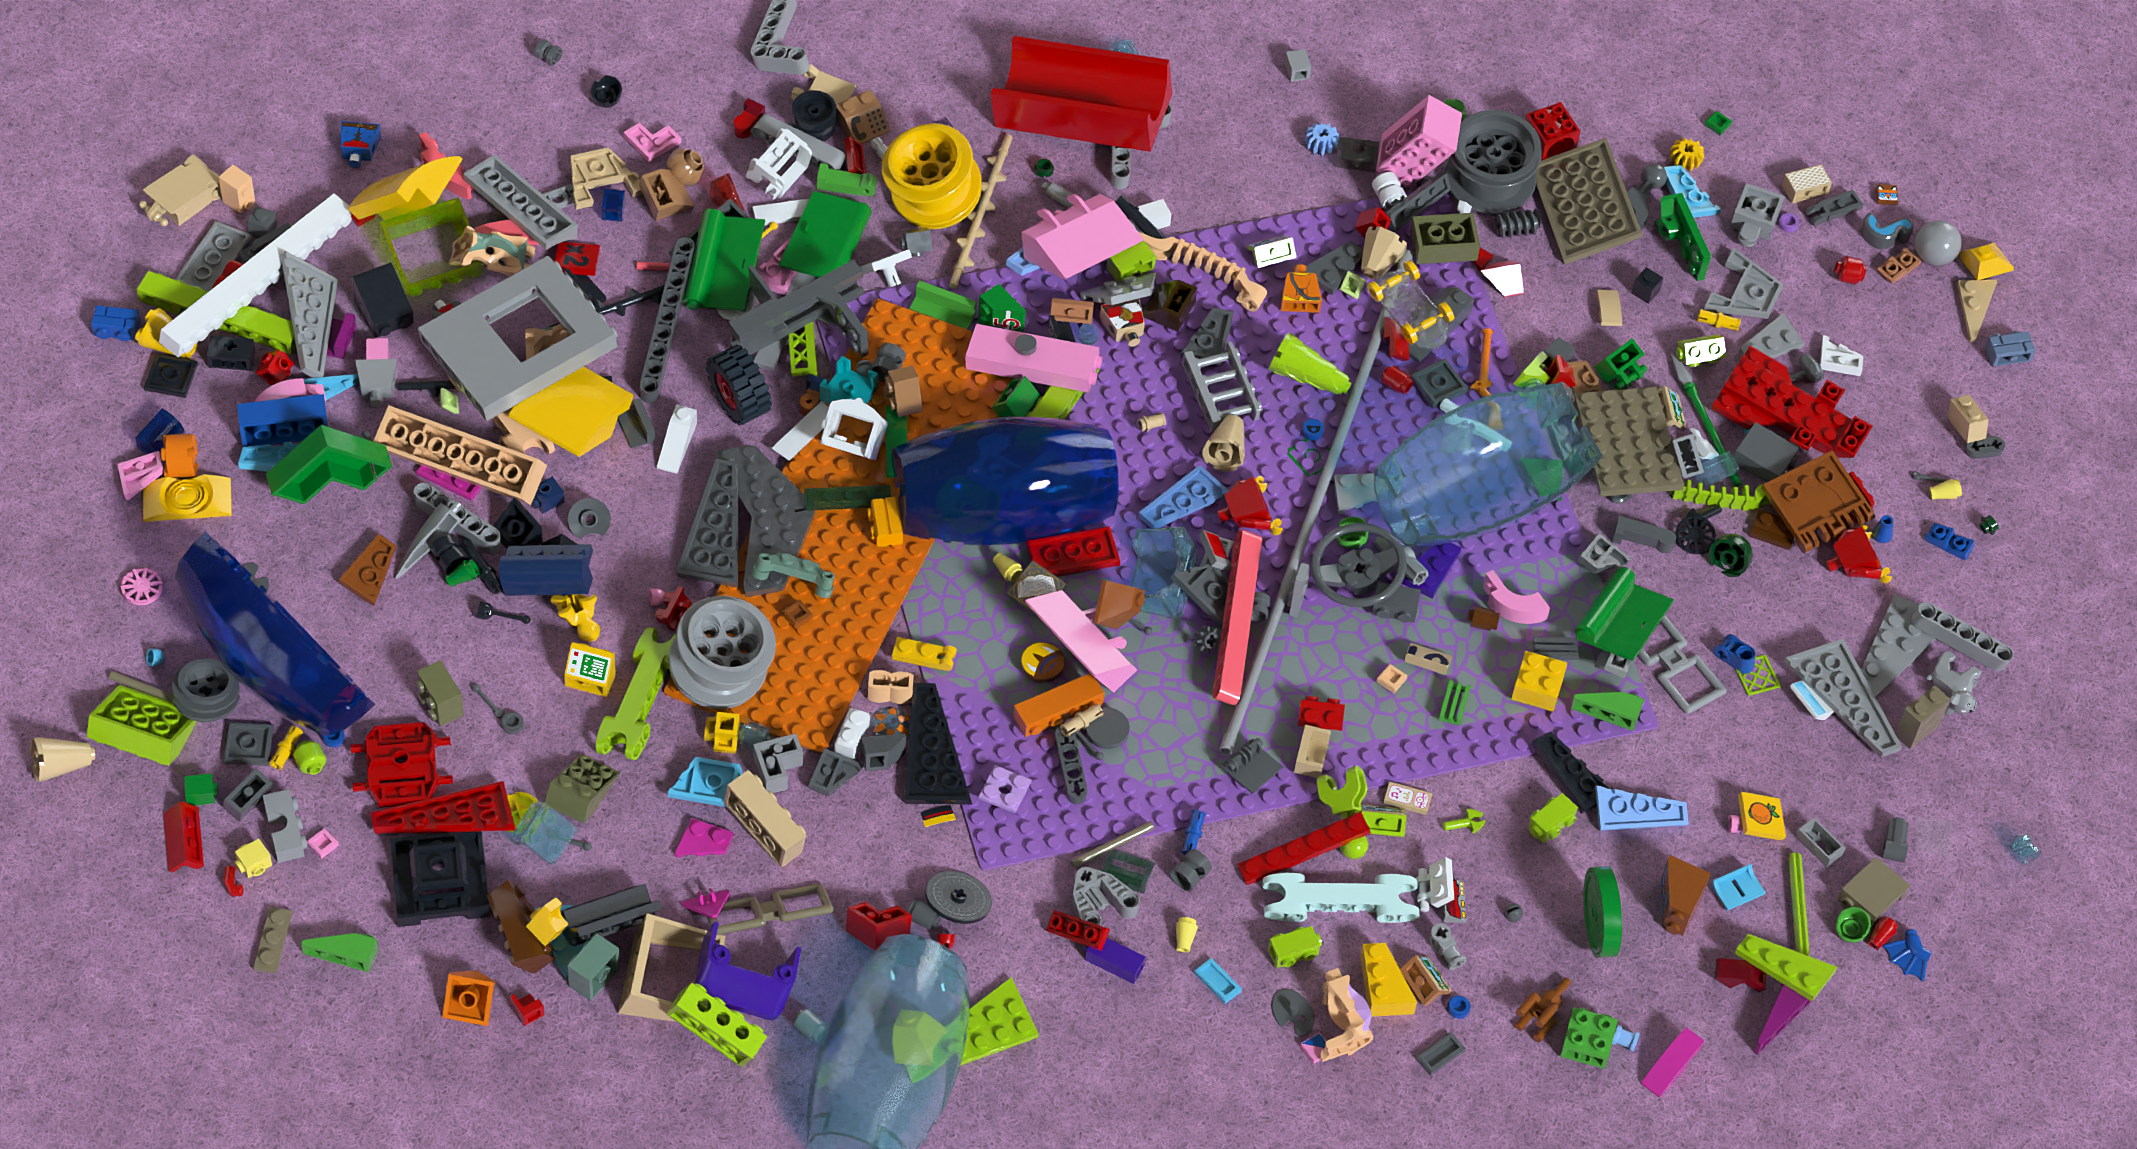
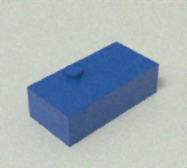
M324 394L237 404L243 447L266 444L278 445L284 444V442H302L320 425L328 427Z

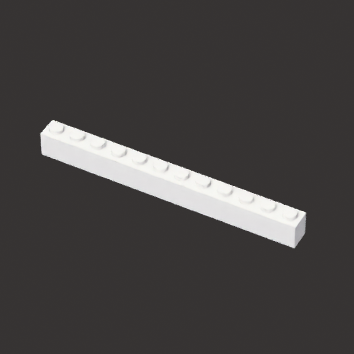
M332 194L162 328L159 343L177 357L181 356L184 352L188 353L198 341H203L213 329L217 330L223 324V321L228 317L232 318L242 306H247L252 298L257 294L261 295L267 286L271 283H276L280 279L281 275L284 274L281 259L282 253L287 251L305 260L311 251L319 249L328 238H333L340 228L348 226L352 220V213L347 209L349 205L337 195Z

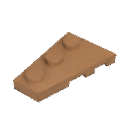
M1587 361L1567 362L1573 370L1576 386L1570 388L1576 418H1578L1573 399L1574 393L1604 391L1598 382V377Z

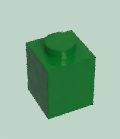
M212 774L184 776L185 796L188 804L204 805L215 803V796L219 795L218 782H213Z

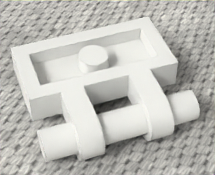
M1445 857L1429 865V874H1427V869L1425 868L1418 869V876L1416 877L1417 886H1419L1417 902L1420 904V911H1429L1430 903L1438 908L1454 900L1452 860Z

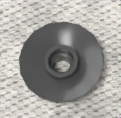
M584 498L573 504L569 510L567 520L573 534L582 539L590 533H598L603 536L610 527L611 516L609 509L603 502L595 498ZM586 515H592L593 519L591 522L585 521Z

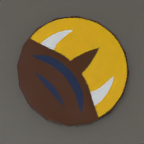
M1034 643L1028 646L1022 653V671L1030 680L1035 682H1051L1062 674L1065 658L1062 651L1051 643Z

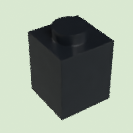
M1646 267L1635 279L1631 294L1649 304L1660 291L1663 277Z

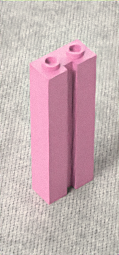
M976 324L965 356L966 369L1015 379L1026 376L1030 382L1088 393L1090 392L1091 385L1096 384V369H1100L1102 364V356H1099V347L1029 334L1036 339L1037 349L1033 354L1025 356L1016 351L1015 341L1019 336L1028 333Z

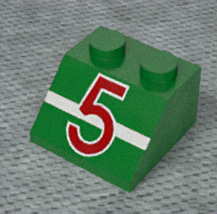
M1000 284L979 296L978 323L980 325L1024 333L1026 310Z

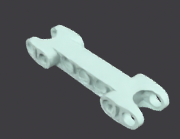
M1300 873L1272 874L1263 878V888L1281 893L1284 899L1265 906L1264 917L1270 920L1302 922L1307 919V912H1314V910H1322V912H1337V910L1359 912V910H1367V912H1377V921L1398 923L1415 921L1419 918V908L1401 901L1399 894L1415 891L1418 888L1417 880L1407 875L1381 874L1375 877V884L1305 883V876Z

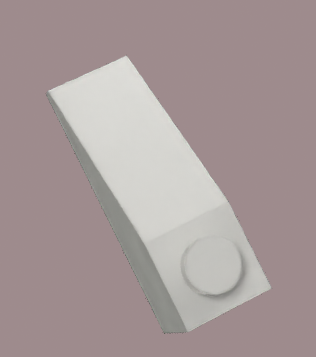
M676 405L669 422L657 469L678 473L697 425V410Z

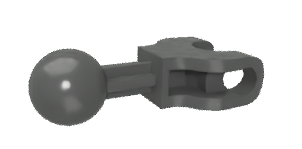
M1656 163L1649 164L1643 169L1640 187L1637 190L1631 187L1627 192L1641 231L1646 226L1649 216V193L1652 189L1661 188L1667 180L1665 168Z

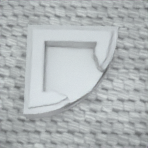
M1460 200L1457 206L1460 214L1470 213L1472 206Z

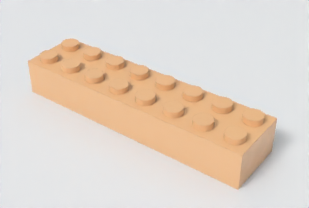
M389 405L373 441L385 445L390 455L509 498H516L520 502L531 505L547 467L541 460Z

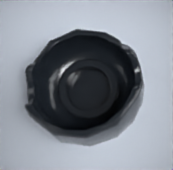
M604 75L602 79L595 80L590 90L592 101L599 107L610 108L616 105L622 95L621 82L616 77Z

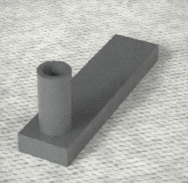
M1440 171L1434 177L1424 176L1416 183L1420 186L1418 189L1385 213L1391 219L1388 226L1389 231H1398L1411 221L1413 216L1419 215L1451 190L1446 172Z

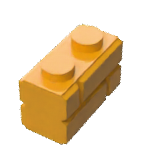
M897 498L872 499L871 508L867 509L868 520L873 521L874 525L870 527L871 538L876 539L878 547L902 544L903 532Z

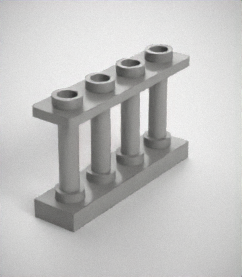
M1232 341L1227 342L1224 353L1198 359L1195 358L1192 351L1184 352L1182 365L1211 433L1216 430L1222 420L1228 415L1238 416L1251 413L1253 420L1256 421L1259 419L1260 412H1262L1261 402L1259 399L1256 400L1254 386L1247 379L1246 367L1241 364L1239 350L1237 347L1234 348ZM1227 360L1232 370L1210 376L1202 375L1200 371L1201 367ZM1236 378L1239 385L1238 388L1215 394L1208 390L1209 384ZM1241 395L1244 396L1247 405L1224 411L1217 410L1215 407V402Z

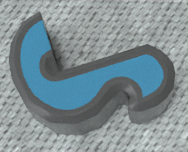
M1868 213L1865 216L1861 233L1865 241L1872 247L1888 249L1893 246L1896 239L1900 240L1901 244L1908 242L1914 229V223L1910 219L1903 217L1881 227L1876 218L1871 213Z

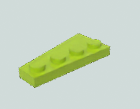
M1750 934L1744 938L1735 951L1736 955L1813 1002L1837 970V966Z

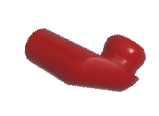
M229 865L224 868L223 882L231 897H240L244 894L243 885H235L236 869L234 866Z

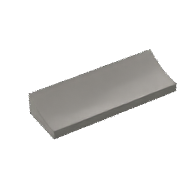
M496 155L491 156L463 174V180L546 250L563 241L577 239L578 224Z

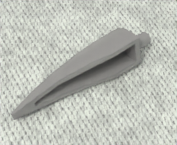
M455 501L450 508H447L442 503L438 505L411 543L396 572L395 579L404 575L428 553L436 539L445 534H450L462 520L456 515L462 507L460 503Z

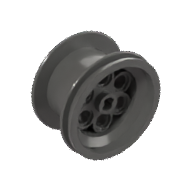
M1485 110L1468 116L1460 124L1457 149L1451 155L1445 169L1451 186V194L1458 201L1467 202L1472 206V210L1482 213L1500 214L1521 207L1530 199L1535 190V172L1541 161L1539 136L1526 120L1510 112Z

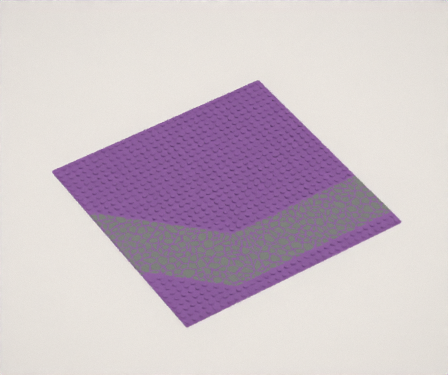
M1414 191L1406 192V195L1408 196ZM1446 193L1417 216L1456 213L1448 193ZM1373 198L1167 237H1175L1179 240L1182 238L1187 243H1194L1199 248L1203 247L1210 253H1216L1218 257H1225L1228 262H1234L1240 268H1246L1245 273L1248 279L1263 286L1267 291V296L1255 312L1247 310L1241 303L1236 301L1239 292L1234 290L1235 280L1231 279L1229 284H1226L1224 274L1217 279L1214 269H1211L1208 274L1205 272L1204 264H1201L1200 268L1197 269L1195 268V261L1192 259L1189 265L1186 266L1184 265L1183 259L1185 256L1183 255L1180 256L1177 265L1173 264L1172 257L1174 252H1172L1167 260H1156L1155 269L1143 275L1156 273L1157 282L1154 283L1155 287L1152 290V294L1158 284L1174 280H1181L1198 287L1196 303L1178 332L1144 318V333L1142 336H1139L1140 343L1131 347L1128 345L1127 340L1116 342L1100 320L1101 305H1105V303L1096 302L1093 305L1092 324L1069 322L1076 343L1099 347V356H1102L1100 371L1097 373L1096 384L1091 385L1089 393L1084 392L1039 456L1044 452L1047 453L1051 449H1055L1061 453L1058 463L1094 475L1087 497L1047 502L1040 501L1049 475L1048 473L1025 493L1005 491L1000 495L1001 508L997 519L990 527L981 532L961 533L951 529L944 523L902 603L912 640L943 647L949 645L957 649L956 656L952 659V670L944 671L920 666L924 682L936 684L971 797L972 805H961L979 866L982 870L1101 846L1149 821L1152 822L1154 829L1137 838L1187 828L1193 809L1199 810V814H1201V811L1206 813L1203 824L1320 800L1317 787L1318 778L1294 773L1305 728L1298 726L1300 700H1305V696L1319 697V702H1327V698L1339 699L1340 704H1345L1342 731L1330 730L1329 744L1321 776L1328 775L1332 777L1338 790L1343 788L1346 783L1347 769L1355 765L1363 770L1367 788L1372 789L1387 786L1389 782L1401 783L1538 754L1531 745L1532 741L1550 731L1567 747L1652 730L1658 727L1657 719L1634 661L1631 662L1625 679L1606 670L1595 668L1594 666L1599 654L1605 652V650L1582 642L1575 635L1576 626L1604 586L1599 573L1593 574L1577 561L1588 546L1563 483L1561 501L1540 499L1536 493V488L1528 479V473L1525 468L1522 469L1521 467L1522 458L1553 460L1525 388L1516 387L1513 384L1520 375L1477 266L1473 261L1416 264L1415 255L1413 256L1412 262L1416 265L1420 278L1412 281L1408 275L1405 276L1390 319L1400 322L1402 326L1408 323L1414 328L1426 300L1439 288L1458 287L1474 298L1471 314L1420 363L1411 356H1409L1407 361H1401L1389 356L1390 340L1384 338L1383 335L1300 564L1305 563L1310 566L1309 584L1298 618L1289 616L1291 608L1287 606L1289 594L1231 755L1222 754L1219 748L1224 734L1229 727L1236 705L1233 706L1213 699L1220 639L1217 648L1210 649V653L1195 649L1197 644L1192 641L1195 629H1202V625L1216 628V634L1220 638L1222 628L1170 577L1177 571L1183 572L1189 568L1200 567L1206 553L1199 537L1203 530L1231 541H1235V537L1240 529L1262 536L1255 592H1263L1270 596V605L1267 608L1269 618L1322 472L1317 475L1311 474L1323 468L1329 454L1326 448L1329 447L1331 449L1389 291L1388 287L1381 290L1384 298L1376 302L1371 297L1367 284L1375 281L1379 287L1385 284L1386 280L1395 275L1398 261L1381 278H1375L1374 280L1363 275L1361 261L1352 272L1366 280L1358 299L1339 290L1340 287L1333 295L1319 288L1322 297L1320 313L1280 311L1286 275L1289 272H1294L1296 265L1302 264L1307 266L1349 241L1364 249L1365 238L1355 229L1360 212L1375 207H1380L1384 213L1387 211L1383 209L1379 198ZM1411 220L1394 233L1400 236L1398 240L1401 243L1403 240L1407 242V249L1414 253L1410 235ZM1282 235L1293 238L1296 258L1257 268L1253 252L1247 250V245ZM1106 259L1065 280L1043 268L1021 276L1008 266L962 274L956 289L949 287L952 276L924 282L977 301L976 316L968 329L973 332L976 324H979V296L1000 284L1026 310L1024 333L1051 338L1048 327L1052 298L1093 302V298L1081 300L1080 291L1103 286L1105 282L1116 280L1107 269ZM1139 273L1134 274L1135 277L1143 276ZM918 283L865 292L864 295L847 303V305L861 323L864 322L876 299L910 309L916 297V286ZM1151 295L1139 298L1142 310ZM1213 308L1234 312L1227 342L1232 341L1234 348H1238L1239 360L1242 365H1245L1247 379L1249 382H1252L1256 400L1259 399L1262 405V412H1260L1259 419L1256 421L1253 420L1251 413L1238 415L1244 422L1245 459L1242 466L1240 465L1237 467V470L1232 472L1218 471L1213 468L1214 465L1209 462L1207 464L1203 458V447L1213 433L1209 430L1182 365L1183 358H1180L1182 350L1190 343V339L1200 329L1201 324ZM817 319L834 377L836 363L841 356L845 357L850 347L849 341L846 337L843 338L840 335L837 327ZM1485 328L1492 329L1494 333L1491 336L1488 380L1492 384L1490 387H1487V390L1496 399L1503 426L1502 430L1495 431L1512 442L1510 449L1507 452L1502 451L1441 410L1440 406L1432 409L1414 384L1407 394H1398L1382 383L1383 378L1381 375L1387 367L1394 365L1410 376L1423 368L1446 359L1468 387L1467 393L1450 401L1486 424L1488 402L1479 392L1470 389V386L1479 380L1483 340L1481 330ZM1288 332L1317 351L1321 357L1335 365L1337 369L1350 378L1349 382L1352 384L1347 394L1337 395L1268 370ZM1228 360L1223 361L1221 366L1212 364L1200 369L1202 375L1205 376L1232 370ZM1236 378L1209 384L1208 390L1215 394L1238 388L1239 385ZM1031 382L1040 394L1039 397H1043L1048 385ZM1243 395L1215 402L1216 409L1220 411L1247 405ZM1161 412L1164 414L1166 419L1165 426L1152 428L1148 432L1139 430L1137 421L1141 416L1148 417ZM999 417L990 434L1004 424ZM1309 419L1321 421L1324 425L1323 436L1318 440L1302 441L1306 439L1302 432L1305 421ZM1024 421L1018 425H1013H1015L1016 428H1018L1019 426L1022 427ZM1015 438L998 452L999 455L1018 465L1022 470L1037 459L1015 448ZM1295 445V449H1293L1289 453L1298 461L1301 467L1304 470H1306L1311 476L1307 477L1305 473L1287 455L1289 448ZM1308 449H1316V450H1318V451L1320 452V454H1321V459H1320L1318 462H1315V463H1314V461L1319 458V454H1318L1316 451H1309V452H1307V450H1308ZM1201 465L1228 490L1238 480L1250 479L1252 477L1256 479L1258 476H1262L1264 478L1263 484L1267 483V488L1262 494L1272 518L1270 521L1273 522L1274 519H1280L1282 524L1279 528H1283L1280 535H1273L1270 530L1240 528L1233 518L1221 522L1217 511L1228 506L1225 498L1155 530L1151 529L1138 516L1141 510ZM1398 473L1399 495L1379 502L1372 501L1363 504V507L1357 509L1354 507L1338 515L1333 481L1334 475ZM966 505L964 506V509L970 510L971 507ZM1350 516L1360 517L1368 524H1373L1387 530L1403 546L1408 545L1413 550L1416 559L1442 539L1462 548L1459 557L1434 598L1432 599L1420 593L1415 623L1401 622L1396 619L1380 618L1372 615L1373 605L1350 607L1339 604L1325 596L1318 588L1311 571V560L1314 550L1325 535L1339 527V522L1342 519ZM1110 526L1120 558V566L1057 577L1067 583V588L1063 592L1082 611L1097 608L1103 580L1145 590L1144 604L1141 607L1140 613L1135 615L1133 619L1145 627H1151L1152 633L1146 635L1144 630L1129 621L1117 630L1095 624L1108 639L1122 636L1127 641L1125 648H1118V650L1132 663L1137 671L1114 693L1097 679L1105 692L1104 702L1100 707L1113 708L1122 712L1129 721L1130 730L1128 739L1121 746L1114 749H1102L1095 746V743L1092 741L1090 742L1085 729H1079L1097 751L1103 753L1104 757L1102 760H1097L1091 749L1076 734L1087 784V799L1084 803L1078 805L1068 800L1055 744V731L1060 725L1046 728L1037 735L1025 737L1013 718V710L1016 704L1085 676L1090 672L1041 619L1007 597L1006 593L1014 583L1004 579L995 563H993V558L998 553H1003L1019 563L1024 571L1031 563L1026 547L1027 540ZM1368 532L1366 543L1358 549L1367 548L1372 550L1373 554L1381 552L1375 544L1379 536ZM1334 539L1323 551L1320 566L1338 564L1341 555L1358 549H1346L1338 544L1337 539ZM1234 543L1228 555L1230 563L1232 561ZM1230 569L1228 571L1222 570L1221 572L1229 578ZM1393 569L1381 577L1379 582L1391 584L1397 572ZM1494 570L1509 591L1523 596L1539 592L1550 607L1548 618L1545 621L1521 624L1500 616L1497 630L1491 629V631L1470 627V622H1467L1469 609L1473 610L1474 606L1491 609L1487 605L1490 595L1485 592L1483 583L1486 573ZM1377 585L1374 591L1366 595H1354V592L1347 589L1344 590L1342 587H1329L1345 597L1367 598L1375 595ZM1268 618L1262 622L1251 620L1241 691ZM1534 637L1577 638L1578 660H1560L1568 664L1554 712L1511 700L1525 651L1534 653ZM1038 642H1047L1057 646L1065 658L1064 670L1060 677L1054 681H1042V683L1030 680L1023 673L1021 666L1022 653L1028 646ZM1413 643L1451 655L1452 660L1447 674L1444 675L1404 662L1410 644ZM1389 664L1408 675L1407 680L1395 693H1392L1376 682L1378 676ZM1449 680L1454 681V684L1457 685L1459 682L1462 683V686H1471L1460 726L1439 720ZM1451 690L1445 716L1449 717L1456 690ZM1464 692L1459 694L1453 718H1458ZM1626 692L1635 694L1645 700L1634 731L1572 710L1571 707L1575 694ZM1067 719V720L1063 721L1061 724H1064L1065 722L1069 721L1070 719ZM1062 734L1065 744H1068V737ZM1259 738L1263 742L1262 749L1280 763L1283 768L1252 794L1221 768L1220 765L1250 739ZM1066 751L1063 753V756L1067 759H1072L1075 757V754L1071 751ZM995 765L1032 780L1016 814L978 799ZM1070 770L1067 772V775L1071 778H1076L1079 776V773L1075 770ZM1074 785V793H1076V796H1080L1081 793L1078 792V785ZM1002 788L999 790L1003 794H1008L1011 792L1007 788Z

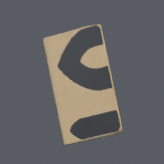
M1411 643L1404 662L1446 675L1452 656Z

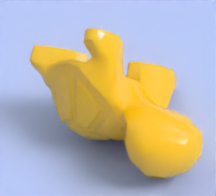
M583 594L554 595L551 597V603L557 606L558 615L563 617L569 624L577 626L578 636L583 641L593 642L598 639L601 629L592 620L594 605L597 600L596 594L590 597Z

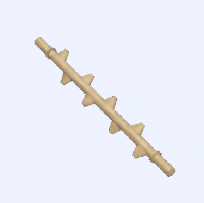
M1010 134L1005 135L1002 145L998 149V155L988 157L987 162L993 166L988 182H981L983 195L977 211L971 212L967 216L972 221L967 238H958L956 241L962 248V251L953 269L954 272L949 283V287L952 289L957 288L960 277L964 273V267H973L975 264L968 256L975 238L985 237L986 233L979 227L985 211L995 210V206L990 201L996 182L1006 180V176L1000 171L1013 139Z

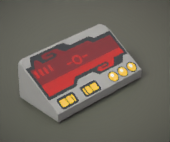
M1453 879L1454 900L1442 905L1443 922L1466 923L1464 882Z

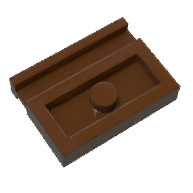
M1760 509L1758 510L1749 537L1790 551L1794 536L1781 517Z

